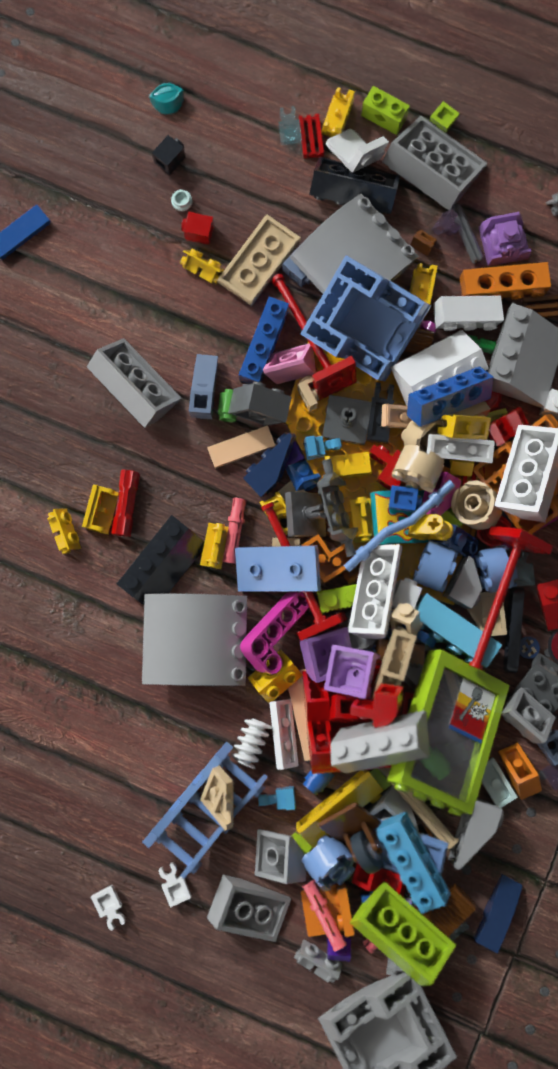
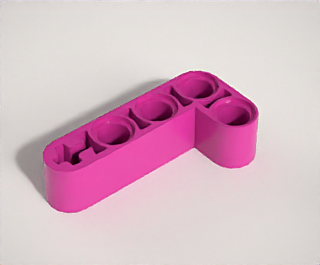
M302 591L287 592L242 640L240 645L241 652L258 672L275 674L280 671L282 660L273 649V646L309 608ZM268 628H270V634H269V636H268V633H267ZM254 642H255V644H256V649H255V651H253V644H254ZM269 659V666L267 668L266 662Z

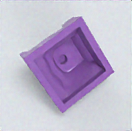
M520 212L490 217L479 226L488 267L529 259L531 248H528L526 235L523 230L524 223Z
M338 626L336 629L317 636H310L300 641L306 672L314 682L318 683L326 680L332 645L352 648L347 627Z
M332 645L324 690L364 699L371 698L372 688L370 684L373 681L376 659H379L380 655L374 652Z

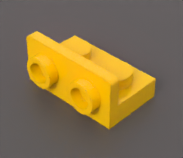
M282 650L277 652L282 660V667L279 672L269 674L256 670L248 677L256 690L269 704L302 677L301 672Z

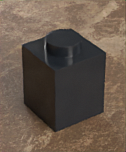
M167 135L152 152L154 163L170 175L186 157L183 143L179 139H173Z

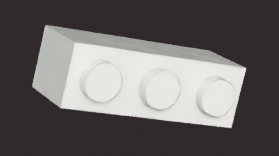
M441 296L433 304L436 329L444 328V331H453L457 328H464L465 331L475 330L476 328L493 330L504 321L501 296Z

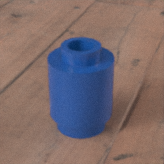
M311 769L306 775L303 785L317 795L319 792L324 791L335 775L332 772L312 774Z

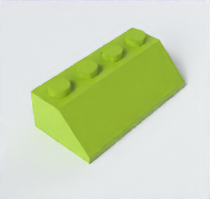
M383 882L368 897L350 921L358 931L420 986L431 985L456 946L386 882Z

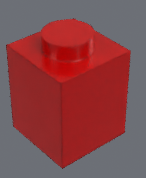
M188 211L187 219L183 218L181 231L184 232L185 240L210 245L214 229L213 217Z

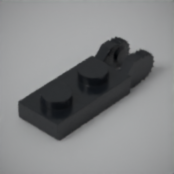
M376 382L375 393L371 403L367 442L388 444L390 427H381L382 405H393L394 384H389L387 389L388 397L387 399L379 398L381 383Z

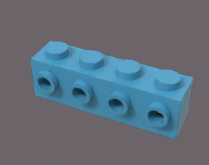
M403 812L383 820L376 830L378 838L385 845L390 861L398 869L400 879L407 886L413 903L419 908L421 913L446 905L451 893L408 813Z

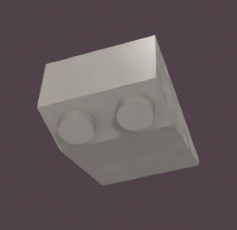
M477 798L472 815L462 814L455 834V838L457 837L459 841L451 848L448 860L455 868L461 869L496 833L497 827H501L504 819L503 809L494 803Z
M222 875L207 918L216 930L276 942L291 898L249 881Z

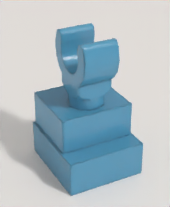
M308 436L304 439L307 460L322 458L325 456V450H339L342 447L340 438L323 442V436Z
M294 786L276 788L275 795L262 794L258 796L259 806L277 804V810H295L296 808Z

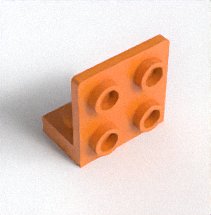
M345 882L340 886L338 884L330 886V891H323L318 887L323 898H326L328 901L327 906L340 932L344 931L345 937L353 936L354 930L353 925L350 923L352 918ZM301 890L308 936L313 937L326 934L315 911H312L310 908L311 903L305 890ZM314 895V898H315V900H316V902H317V904H318V906H319L321 912L323 913L324 911H323V909H322V907H321V905H320V903H319V901H318L316 895ZM325 917V920H326V922H327V924H328V926H329L331 932L334 933V931H333V929H332V927H331V925H330V923H329L327 917Z

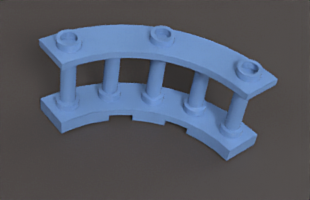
M227 741L142 842L148 848L155 841L158 844L161 842L186 864V869L180 875L183 879L190 872L194 874L202 865L199 860L222 831L225 834L229 831L223 829L200 801V793L197 791L204 782L207 783L212 768L218 765L220 767L224 766L250 789L242 799L233 792V804L235 805L233 818L253 795L257 798L265 788L262 785L267 779L265 774L255 782L230 760L231 757L228 753L232 750L233 746ZM187 802L190 804L194 803L219 825L209 839L182 816L183 813L180 810ZM171 822L173 824L177 823L203 846L194 858L167 836L165 829Z

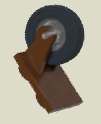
M358 803L350 804L318 823L319 828L348 846L354 861H358V864L367 873L373 874L383 868V849L375 832V829L380 826L381 821Z

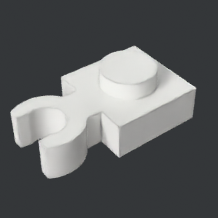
M174 862L170 863L171 873H166L163 867L159 868L160 876L167 881L162 884V889L170 907L192 897L185 878L176 876L177 866Z
M113 884L91 896L100 918L107 915V926L111 931L115 928L113 919L117 918L122 925L125 924L124 914L117 910L122 907V903Z

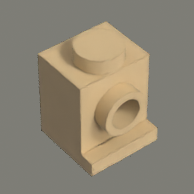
M399 603L390 615L392 633L395 629L416 636L423 626V623L420 622L419 611L410 604ZM403 624L406 625L407 630L402 628L401 626Z

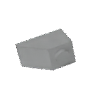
M463 557L443 594V597L464 609H472L481 598L479 594L482 587L473 558Z

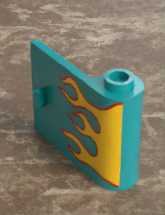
M418 490V496H422L423 500L425 490ZM391 491L370 493L374 537L383 528L412 515L408 511L389 509ZM409 526L389 535L379 545L429 543V541L409 537Z

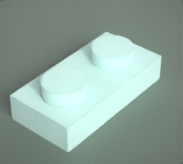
M493 757L487 761L482 784L494 804L501 808L518 797Z

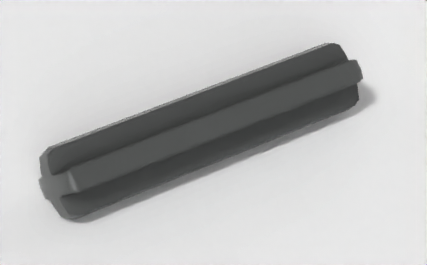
M460 204L454 205L450 209V213L472 263L476 264L482 261L483 254Z

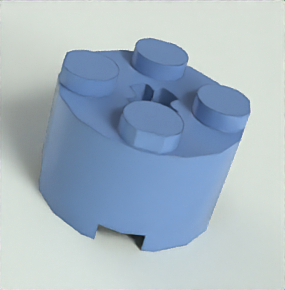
M429 540L421 554L418 565L419 571L415 570L413 580L443 593L448 582L446 580L448 574L452 575L456 567L455 560L458 552Z
M505 544L481 550L473 557L476 568L480 570L481 576L478 577L482 589L485 588L489 593L498 591L509 560L506 553L509 548ZM516 568L508 589L517 586V583L514 582V579L518 578Z
M328 835L321 837L317 842V846L311 852L305 854L302 859L305 869L323 891H330V886L338 883L339 886L342 885L355 870L352 866L355 861L351 852L341 841L333 837L330 838Z

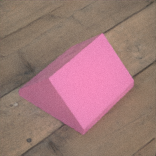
M310 343L273 353L263 368L264 374L276 384L315 374L314 350Z

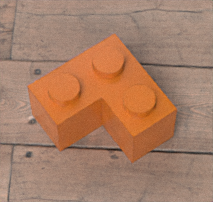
M318 534L301 546L318 545L320 581L324 585L347 570L344 565L353 556L347 557L344 544L330 552Z

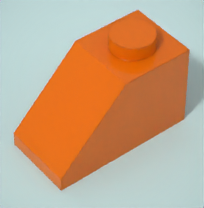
M519 743L498 751L508 777L521 800L542 791L539 775Z

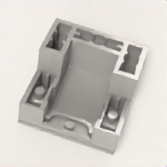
M359 194L325 220L289 258L324 294L345 255L390 281H394L404 273L419 256L415 253L413 247L403 240L399 232L392 228L385 217L371 205L370 200Z
M145 594L142 684L245 685L246 657L242 654L240 645L246 637L247 596Z
M405 972L386 977L362 988L318 1018L343 1069H443L457 1058L420 985Z

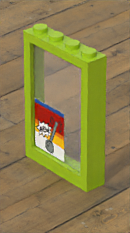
M428 650L408 714L424 710L427 712L430 757L392 764L387 781L395 784L394 788L405 793H408V791L413 792L414 798L423 801L431 800L432 806L444 809V807L448 808V813L459 817H462V814L472 815L509 685L481 670L468 666V663L443 650Z

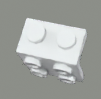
M349 129L329 138L326 145L343 162L345 167L353 173L381 159L385 154L384 149L389 142L382 136L366 144L354 130Z

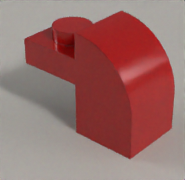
M519 407L491 421L488 435L492 441H495L494 445L500 446L516 435L518 425L530 426L522 408Z
M374 444L369 451V456L385 467L376 482L391 491L392 485L399 486L402 482L392 477L401 452L397 449L394 455L391 456L387 448Z
M380 683L374 693V699L360 697L355 699L351 706V715L358 716L361 719L373 718V727H384L390 724L402 705L403 687Z
M337 694L330 697L329 721L341 724H362L371 722V719H361L358 716L351 715V706L357 697Z
M357 862L352 880L353 884L368 891H375L383 882H386L404 898L407 886L402 883L399 873L382 868L373 874H369Z

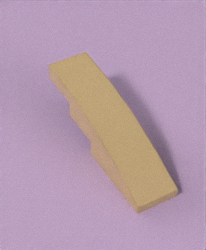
M393 630L370 699H374V693L380 683L401 686L416 640L415 635Z

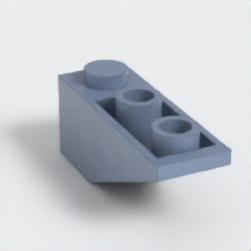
M201 354L196 356L189 404V414L192 418L212 419L218 356Z

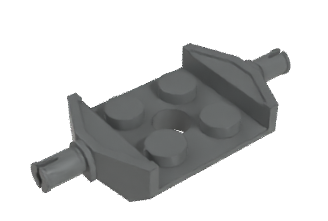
M331 459L322 461L326 474L317 482V486L319 489L318 494L322 495L324 511L330 526L328 532L331 534V539L344 544L347 557L354 556L356 553L352 541L357 535L358 527L349 528L350 518L344 509L343 493L339 490V487L346 485V481L334 472Z

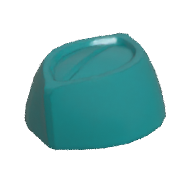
M163 83L150 94L149 98L151 104L158 112L172 114L181 108L184 92L182 88L174 84Z

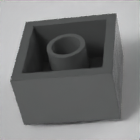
M253 382V384L249 385L243 384L242 387L234 388L228 413L263 426L285 423L292 397L285 395L283 390L268 389L261 382Z

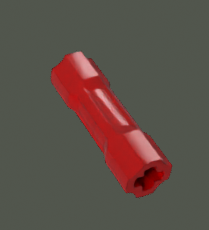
M121 470L116 514L113 519L111 533L113 535L131 537L135 497L140 473L137 471Z

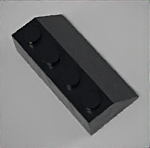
M319 157L313 172L309 195L314 196L318 200L329 199L333 200L336 204L345 205L359 194H362L370 200L371 205L382 215L391 214L400 175L366 167L352 173L345 167L343 162Z
M171 515L116 584L143 605L145 594H169L201 554L205 541Z

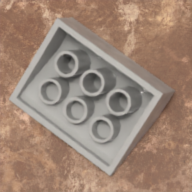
M422 116L416 119L391 143L382 161L391 170L400 174L408 182L418 187L424 194L429 195L449 211L487 165L484 160Z
M512 303L504 317L487 371L494 377L492 391L544 409L558 364V328L535 311Z

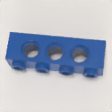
M270 296L268 297L239 372V382L248 385L253 384V382L262 383L265 375L263 368L274 352L289 313V303Z
M479 366L408 394L407 416L419 427L441 419L443 415H451L491 399L494 377Z

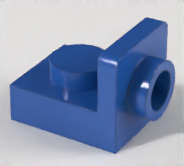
M306 460L288 465L286 468L296 491L303 489L309 491L315 488L321 478L319 473L313 474Z
M392 485L389 509L408 511L413 514L416 509L421 507L422 496H418L419 489Z

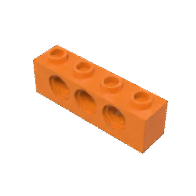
M548 262L463 270L460 276L462 296H501V300L508 297L515 300L532 295V297L544 296L551 288ZM522 279L528 280L530 285H525ZM501 281H506L510 287H504ZM480 283L487 284L489 289H483Z

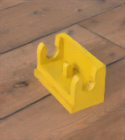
M341 88L336 89L321 130L323 135L333 137L344 131L353 105L355 91L349 89L347 95H343Z
M420 263L413 271L409 292L430 304L438 266L431 265L427 269L423 268V264Z
M443 415L441 417L443 420H447V427H438V434L450 438L487 440L491 421L490 417Z
M369 452L324 456V460L331 459L334 472L342 479L370 476L372 472Z
M93 484L82 527L109 535L119 492Z

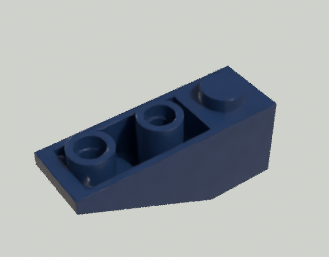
M295 433L282 434L276 440L278 444L273 449H267L261 455L262 460L258 464L253 463L246 470L247 475L243 479L260 497L266 496L281 482L297 437Z

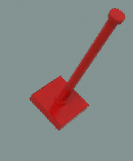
M277 274L271 281L273 285L278 287L286 303H289L292 314L303 330L307 321L287 288L284 276ZM307 339L324 368L312 375L313 387L319 397L318 401L357 383L356 362L352 356L332 365L324 350Z
M271 502L262 506L261 509L263 512H266L281 546H291L273 508L275 507L274 503ZM302 591L315 620H313L314 625L297 632L301 641L348 619L345 612L338 613L330 618H327L326 615L323 616L312 591Z
M491 526L488 533L490 536L511 546L512 551L473 661H470L468 665L478 670L483 668L481 663L521 551L550 554L553 548L552 545L523 529Z

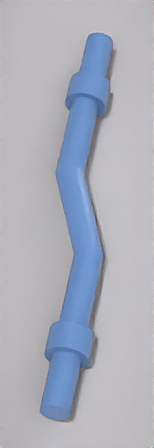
M449 480L437 492L431 493L428 496L429 499L410 517L383 528L364 547L361 546L356 550V554L344 567L350 572L362 560L365 561L370 557V553L389 535L416 524L435 505L438 506L444 501L442 498L455 485Z

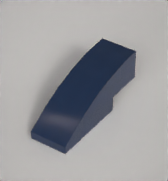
M501 874L482 913L483 919L473 937L477 943L498 953L513 918L522 884Z

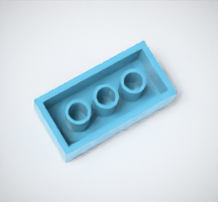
M429 594L421 595L414 608L420 613V622L423 623L421 630L427 631L428 635L436 640V643L443 642L446 644L445 649L450 653L465 657L464 662L469 664L470 661H473L483 631ZM490 638L481 663L483 667L489 666L502 646L493 638Z

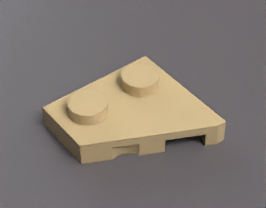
M497 592L480 593L481 598L478 604L472 609H467L481 631L484 630ZM504 602L491 636L507 635Z
M220 766L212 768L200 801L223 829L227 831L233 828V781Z

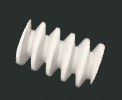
M254 718L252 720L245 719L244 722L249 728H241L245 736H238L237 739L242 742V745H234L239 752L231 753V756L235 761L256 769L251 762L259 761L254 754H262V750L258 745L264 746L266 744L261 737H269V733L265 729H272V726Z

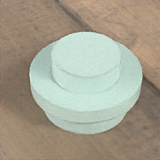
M185 190L176 191L171 198L172 206L178 211L188 210L192 205L190 193Z

